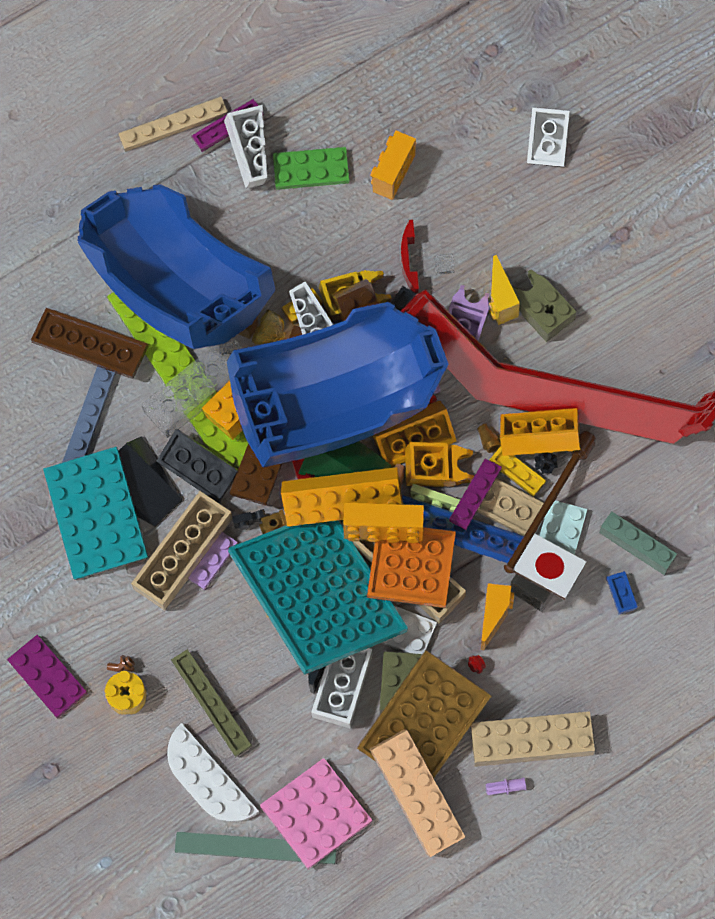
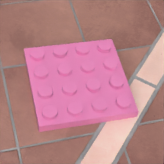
M324 758L260 804L261 809L308 870L372 823L370 816Z

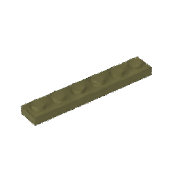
M188 649L171 659L235 758L251 748V743Z

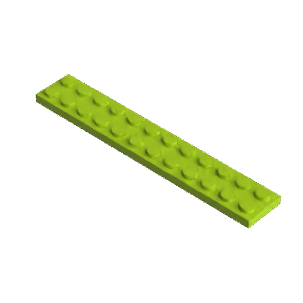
M114 292L109 294L107 299L133 338L148 344L149 347L145 356L208 450L239 469L248 446L244 432L241 431L232 440L206 418L202 407L217 392L186 346L143 321Z

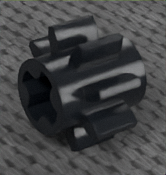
M546 452L539 453L538 456L534 457L536 462L535 469H540L542 474L552 473L554 468H558L556 454L552 455Z

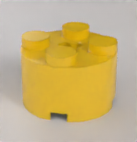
M121 671L113 675L105 687L106 699L111 708L118 714H135L146 703V688L142 680L132 672ZM129 691L130 694L128 696L125 694L123 695V692Z

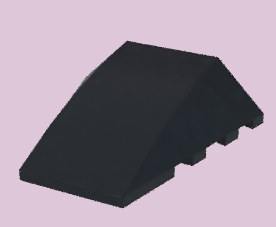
M141 436L127 442L119 449V454L137 517L156 527L182 499L161 465L156 462L157 459Z

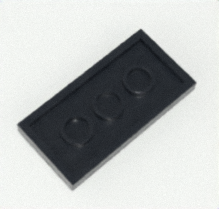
M175 429L156 461L217 503L221 502L238 472L237 468L179 429Z

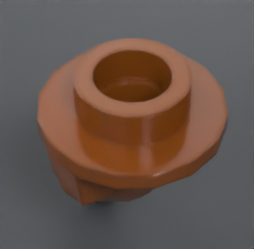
M122 655L120 656V663L109 662L107 670L133 672L135 663L130 656Z

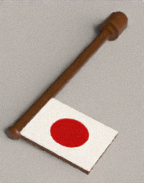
M583 431L579 434L580 450L570 451L572 453L570 461L507 565H504V570L507 573H516L565 600L586 561L535 533L578 461L587 459L595 446L596 438L588 431Z

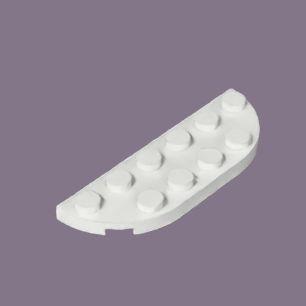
M181 723L173 732L167 751L169 766L177 780L203 810L215 819L241 822L259 813L257 808Z

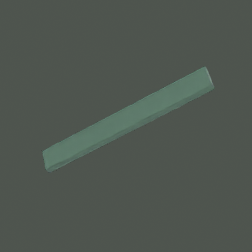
M188 832L176 833L175 853L302 862L286 840ZM336 849L318 863L335 865Z

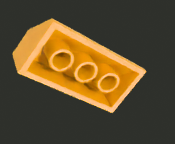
M441 401L429 404L426 409L414 416L372 435L380 457L388 462L391 467L405 462V448L410 442L448 443V445L457 442L448 411Z

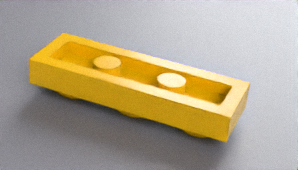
M501 446L489 459V461L501 466L503 474L533 497L546 483L545 479L515 456H503Z

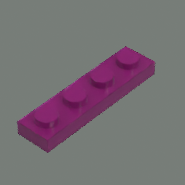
M252 99L231 112L256 107L258 104ZM227 114L191 135L201 152L229 136L224 122Z
M484 459L452 513L449 522L467 530L502 469L501 466Z

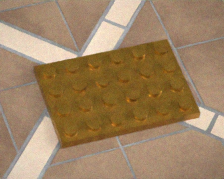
M425 650L362 739L357 749L375 761L369 750L370 748L402 730H407L434 778L489 701L491 694Z

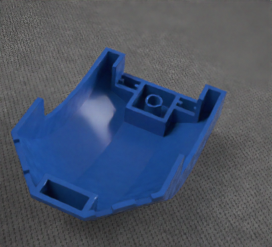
M161 184L153 185V189L143 190L142 187L130 188L124 193H117L116 190L109 191L81 210L80 233L77 241L105 283L143 321L159 332L192 349L225 344L254 322L276 290L270 267L240 254L209 234L190 217L185 195Z
M385 302L353 309L345 321L314 332L272 343L233 350L227 360L233 401L245 438L262 467L307 458L350 445L395 426L426 409L443 373L449 365L436 329L418 322L419 319L406 312L402 313L394 308L393 304Z

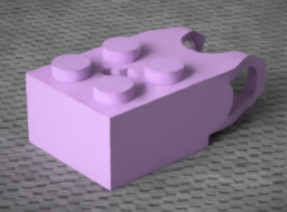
M461 285L459 291L453 296L448 311L479 340L489 309V293H485V296L479 302L471 303L464 296L465 286Z

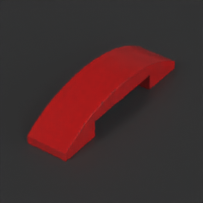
M412 219L407 223L402 236L401 264L408 287L411 291L418 294V272H410L408 244H415L414 222Z

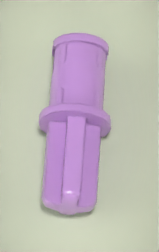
M524 777L512 780L505 778L504 781L486 784L487 795L506 793L507 795L509 792L526 790Z

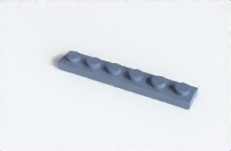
M97 366L62 463L87 455L116 373Z

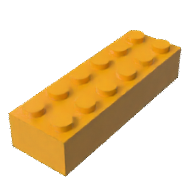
M398 467L282 481L281 486L287 527L344 520V503L403 505Z

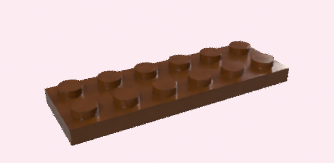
M49 308L45 309L31 338V342L36 345L134 379L149 347L147 343Z

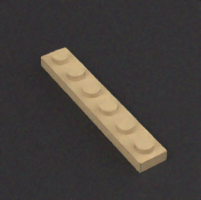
M222 97L118 134L126 152L219 119L228 114Z

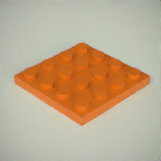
M423 527V541L418 543H408L407 541L400 540L396 543H391L387 540L375 542L367 598L446 608L456 532Z

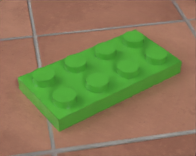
M346 147L273 153L276 190L349 184Z

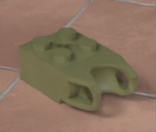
M530 269L527 276L531 280L532 289L522 291L513 285L511 286L520 302L519 311L522 313V316L548 342L575 320L576 311L545 277Z

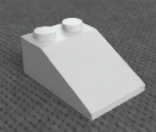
M532 108L527 163L564 167L570 111Z

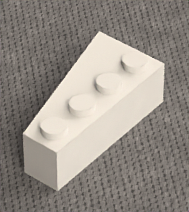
M262 105L228 113L224 120L246 189L263 185L267 179Z
M306 282L289 291L302 335L333 325Z

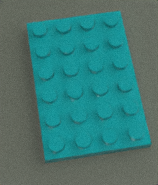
M118 447L43 469L74 580L149 558Z

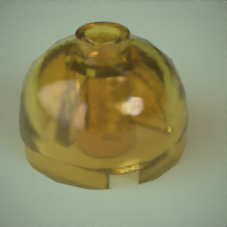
M267 309L260 319L259 327H256L253 334L252 343L255 345L272 343L285 338L284 320L276 312Z

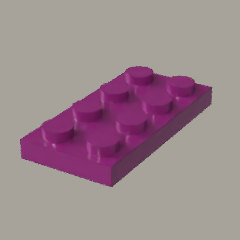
M38 635L34 636L7 659L57 719L87 694V691Z

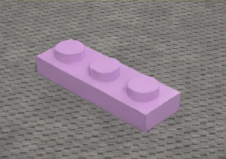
M222 532L188 579L205 591L229 558V547L237 545L238 542Z

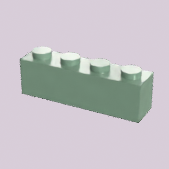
M612 511L600 528L599 533L663 575L666 574L676 559L677 553Z

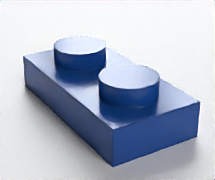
M623 571L607 576L606 580L618 614L636 610L638 606L626 572Z

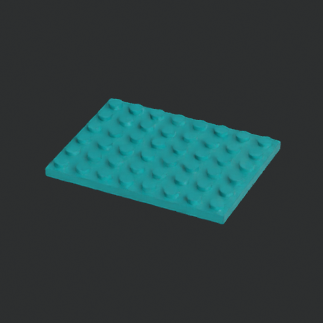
M338 520L288 527L286 525L229 547L228 552L304 675L404 634L408 630L407 625L391 601L367 598L371 570L353 542L344 539V528Z

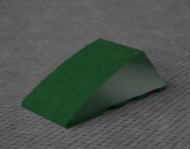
M357 441L332 451L305 458L299 474L305 475L309 473L315 475V477L386 469L391 468V465L367 446Z

